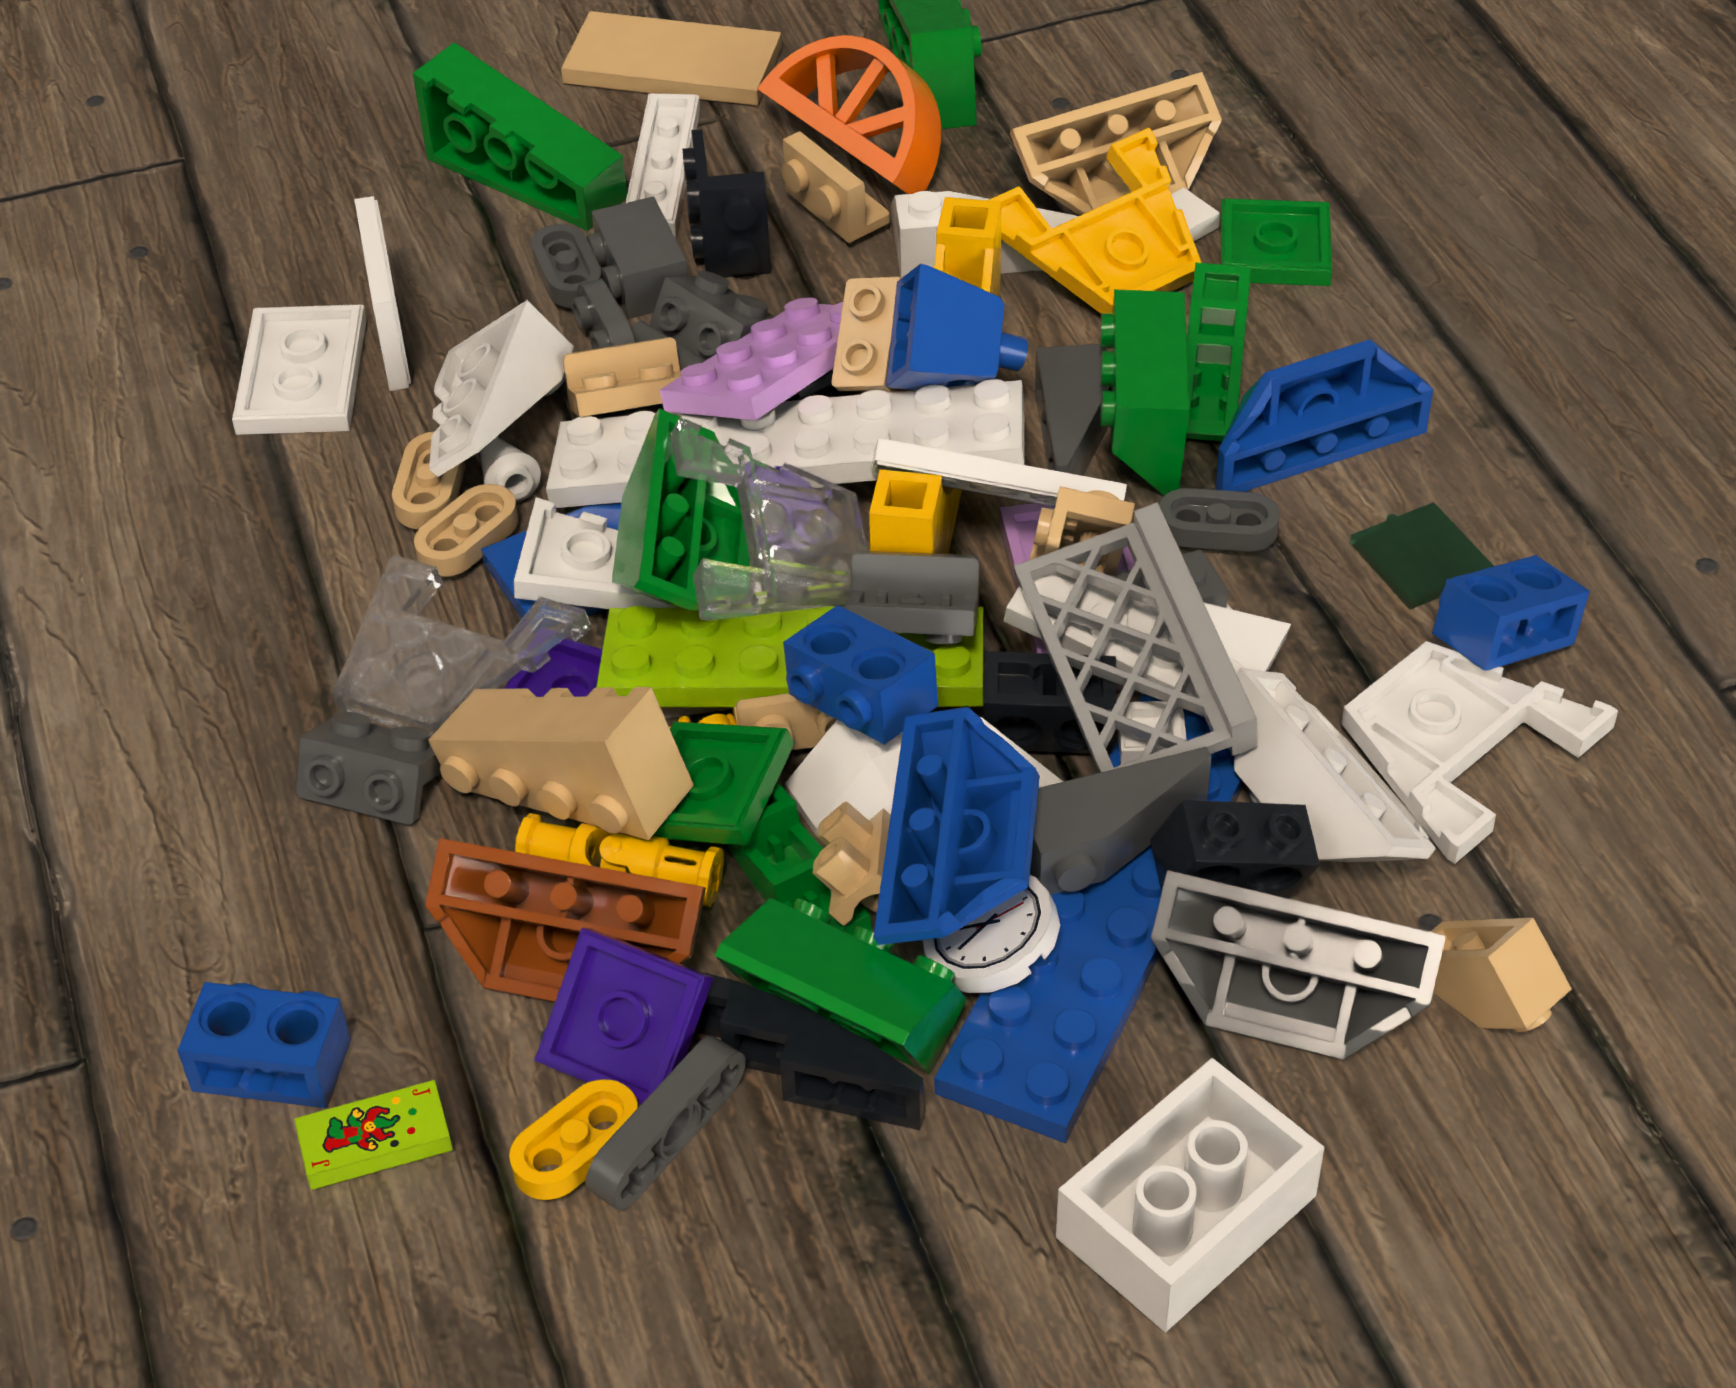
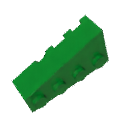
M877 0L878 14L889 49H893V54L916 71L931 89L940 113L941 130L977 125L974 58L981 57L982 44L978 26L971 25L968 8H962L960 0Z
M453 42L413 72L427 160L586 231L593 227L592 211L619 205L626 200L625 168L621 153L457 43Z

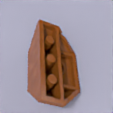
M439 838L425 906L436 922L440 923L450 941L483 988L555 1002L581 928H592L680 964L690 959L693 955L706 888Z

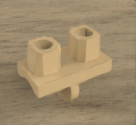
M847 801L843 802L825 817L818 826L817 838L827 846L820 851L814 860L812 872L813 875L831 889L829 914L843 926L853 918L854 908L860 901L865 907L877 912L891 816L883 808L868 820Z

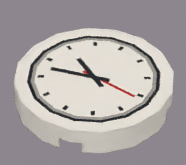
M1030 875L1028 888L946 937L923 940L925 956L952 970L955 973L952 983L956 984L960 991L966 993H988L1009 987L1030 975L1031 971L1028 966L1034 963L1040 955L1045 960L1055 947L1060 929L1057 907L1049 891L1036 877Z

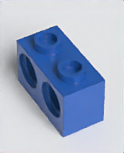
M1537 555L1446 579L1444 590L1440 595L1439 609L1432 634L1484 671L1574 645L1590 590Z
M839 605L783 642L789 694L800 702L809 704L841 721L849 728L857 730L884 745L903 732L905 716L929 713L938 706L935 653Z
M204 982L177 1051L192 1092L327 1108L351 1038L340 998L327 997L314 991L292 993L260 989L248 983L226 985Z

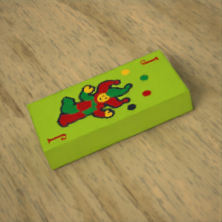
M435 1080L294 1118L311 1190L453 1151Z

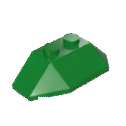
M660 408L654 415L622 496L612 583L667 605L690 611L741 605L747 597L753 509L734 471L719 454L722 447L713 431Z

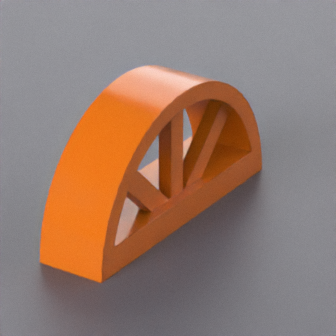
M847 35L817 40L786 57L765 77L757 88L905 193L914 194L927 190L937 165L941 145V120L937 102L923 78L881 44L864 37ZM867 68L838 111L836 76L844 72ZM888 71L891 72L900 88L903 106L854 122ZM817 87L819 106L807 98ZM903 127L900 145L895 158L866 139Z

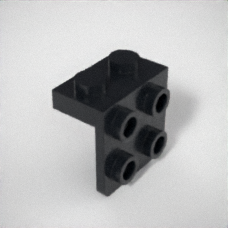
M702 129L691 130L693 148H683L682 154L693 258H704L705 271L715 273L724 278L770 274L771 262L764 172L708 176Z

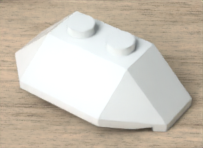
M1243 668L1238 670L1236 674L1257 717V747L1234 755V771L1252 791L1250 797L1254 803L1306 805L1319 861L1370 862L1428 859L1436 848L1429 840L1424 827L1334 725L1314 705L1305 701L1298 694L1296 686L1283 673Z

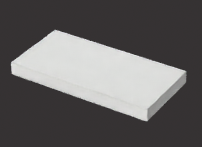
M881 438L878 439L875 446L871 470H874L873 473L879 474V469L942 475V486L1053 507H1055L1060 486L1083 492L1092 490L1106 491L1123 501L1127 484Z

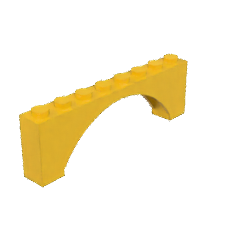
M945 197L936 232L934 266L935 269L1000 297L1002 202ZM879 469L869 511L870 551L949 554L962 490L942 486V475Z

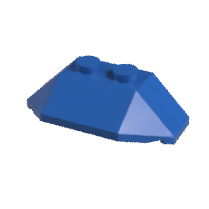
M1371 339L1267 371L1243 395L1219 447L1215 490L1245 492L1427 432L1433 388L1427 381Z
M969 707L905 716L873 935L878 945L946 937L1029 886L1040 775L1028 760L1000 735L987 727L982 719Z

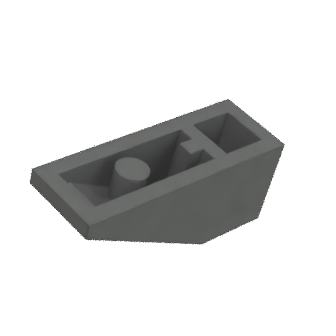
M1099 344L1036 348L1035 396L1048 470L1083 476L1109 428L1100 426L1102 391H1111V387H1100L1102 351H1106V348H1100Z
M1207 747L1040 787L1038 789L1030 875L1036 877L1049 891L1050 895L1063 891H1078L1088 885L1108 879L1151 845L1150 839L1182 800L1207 801L1211 755Z

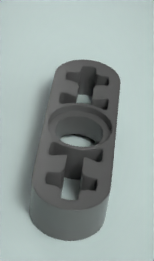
M708 1036L702 1039L598 1151L586 1176L587 1190L617 1210H624L636 1202L733 1094L744 1073L745 1055L715 1036Z

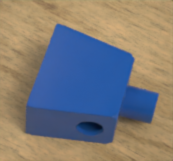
M920 263L897 281L886 387L919 390L928 385H942L945 387L977 385L982 381L995 379L998 367L1018 372L1023 367L1027 357L1028 341L1025 337L1002 332L1004 303L1000 297L931 266Z

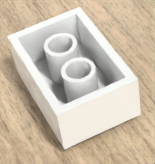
M1211 1058L1058 1189L1056 1238L1166 1333L1316 1197L1324 1146L1215 1059Z

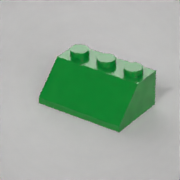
M1114 289L1112 313H1101L1100 348H1110V351H1102L1100 387H1111V391H1102L1100 426L1111 427L1112 452L1165 496L1167 493L1180 488L1190 410L1185 292Z
M769 898L720 943L714 956L742 983L801 1005L865 1038L891 1057L930 1075L967 1001L956 984L952 983L955 973L949 968L922 955H917L913 964L890 954L894 946L893 944L878 945L873 938L874 932L856 926L852 935L830 926L833 919L832 915L816 905L796 898L792 907Z

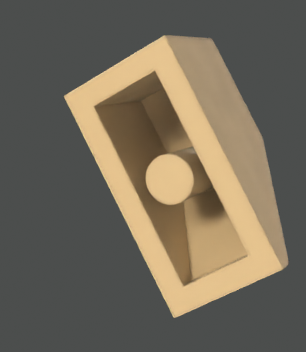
M1534 918L1442 921L1430 931L1446 936L1433 993L1479 1028L1513 1029L1515 1032L1532 1030L1546 1022L1552 1014L1550 1008L1572 990Z

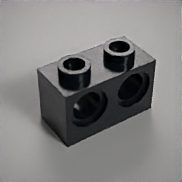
M986 651L984 720L1024 751L1091 754L1049 654ZM1101 656L1100 662L1116 667V656ZM1070 666L1077 679L1081 670ZM1092 674L1082 694L1085 702L1112 711L1116 703V683ZM1094 721L1100 735L1105 725ZM1113 736L1106 748L1108 754H1111Z
M1182 800L1150 839L1161 893L1167 870L1289 899L1320 866L1306 805Z

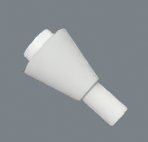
M498 436L480 451L484 484H495L507 488L513 493L516 503L527 499L538 487L541 471L537 461L530 455L501 440Z

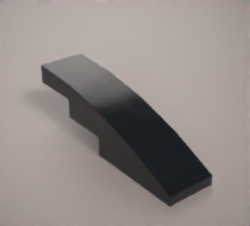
M705 973L714 978L695 1033L721 1038V1041L743 1053L746 1059L745 1068L781 1075L783 1101L921 1130L924 1120L923 1078L865 1038L801 1005L744 983Z

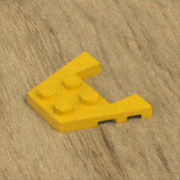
M1150 128L1111 144L1106 156L1108 162L1132 192L1057 227H1050L1020 186L987 200L1002 202L1001 240L1099 313H1112L1114 289L1171 292L1194 281L1195 262L1202 263L1182 209H1176L1169 190L1172 181L1166 166H1160L1155 152L1158 143Z

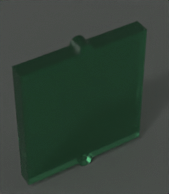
M1434 502L1400 516L1389 514L1386 521L1354 533L1350 538V544L1409 610L1440 598L1446 579L1494 567Z

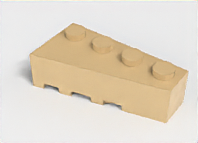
M613 687L594 688L586 697H574L568 688H551L544 697H536L528 688L474 689L428 740L441 765L440 773L451 787L459 792H472L501 800L510 806L521 805L547 812L558 819L566 820L569 818L598 826L610 833L621 832L646 840L652 837L694 786L652 687H635L628 696H618Z

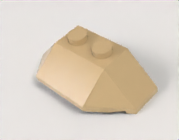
M1203 72L1013 128L1010 135L1029 182L1081 216L1132 192L1106 159L1111 144L1150 128L1158 143L1155 152L1160 166H1166L1172 182L1169 190L1172 194L1183 187L1189 190L1222 118Z

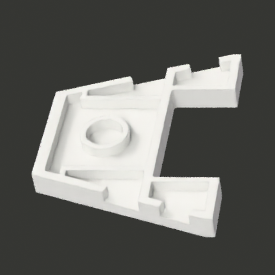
M1426 641L1345 705L1341 724L1415 819L1424 827L1426 833L1444 856L1456 864L1493 832L1496 814L1451 784L1453 780L1521 723L1528 724L1579 758L1614 728L1618 710L1611 705L1595 700L1593 708L1564 699L1562 698L1563 688L1543 681L1533 688L1502 677L1504 669L1502 667L1484 671L1459 652Z

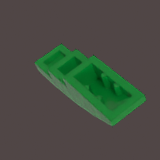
M1195 262L1186 338L1190 409L1187 439L1223 441L1238 408L1251 267Z
M776 782L748 844L725 845L765 902L772 898L792 907L796 898H799L829 913L831 889L812 874L814 860L824 848L800 823L796 801ZM860 903L854 908L853 918L843 926L834 917L830 923V926L850 935L853 934L856 926L872 931L870 914Z

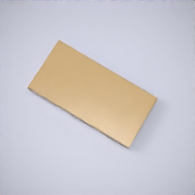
M589 11L561 67L563 83L570 85L648 94L699 95L700 100L758 106L763 93L757 88L775 66L782 49V33Z

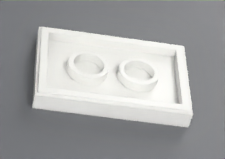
M374 196L354 199L389 391L409 388L411 379L378 201L374 200Z
M364 305L253 309L232 417L236 435L350 431L367 321Z

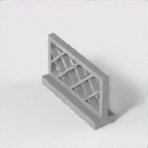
M1158 502L1134 510V523L1013 566L1015 577L1099 773L1202 747H1207L1210 754L1229 748L1232 756L1257 747V717ZM1125 547L1129 548L1135 562L1126 581L1095 570L1103 555ZM1056 572L1077 579L1065 603L1040 595L1034 580ZM1141 577L1147 589L1137 586ZM1088 584L1119 594L1107 619L1076 608ZM1130 599L1156 608L1159 616L1150 634L1118 623ZM1048 613L1058 616L1054 625H1052ZM1069 621L1100 632L1088 657L1062 648L1059 640ZM1164 630L1166 631L1170 639V642L1160 639ZM1111 636L1143 648L1131 673L1099 661ZM1153 652L1180 662L1183 671L1174 689L1142 677ZM1070 666L1081 670L1077 679ZM1092 674L1124 686L1112 711L1085 702L1082 694ZM1188 684H1190L1195 697L1185 694ZM1135 690L1167 702L1155 728L1122 716ZM1177 707H1181L1204 716L1211 732L1187 741L1166 733V730ZM1094 721L1105 725L1100 735ZM1116 729L1148 741L1140 758L1113 767L1106 748ZM1159 745L1166 748L1156 752Z

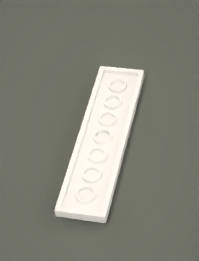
M998 379L982 381L977 385L950 387L928 385L919 390L895 391L891 393L882 390H870L861 395L839 397L814 395L803 400L784 401L757 420L669 412L713 431L722 447L719 454L731 467L735 475L745 469L757 466L759 468L782 466L791 468L808 478L814 486L875 481L878 478V474L873 473L874 470H871L874 449L879 438L1025 465L1024 393L1022 380L1004 382ZM639 411L629 416L607 418L584 416L572 421L560 422L546 486L548 500L556 503V508L621 503L622 496L656 413Z

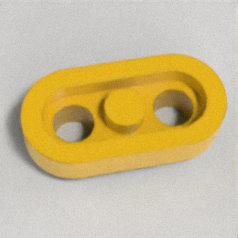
M608 1079L594 1080L576 1089L523 1130L513 1141L509 1153L513 1178L517 1187L529 1197L539 1200H552L569 1194L586 1181L589 1167L598 1151L637 1110L638 1105L634 1093L626 1085L618 1081ZM601 1122L614 1123L608 1129L600 1130L594 1128ZM546 1165L559 1166L551 1171H539Z

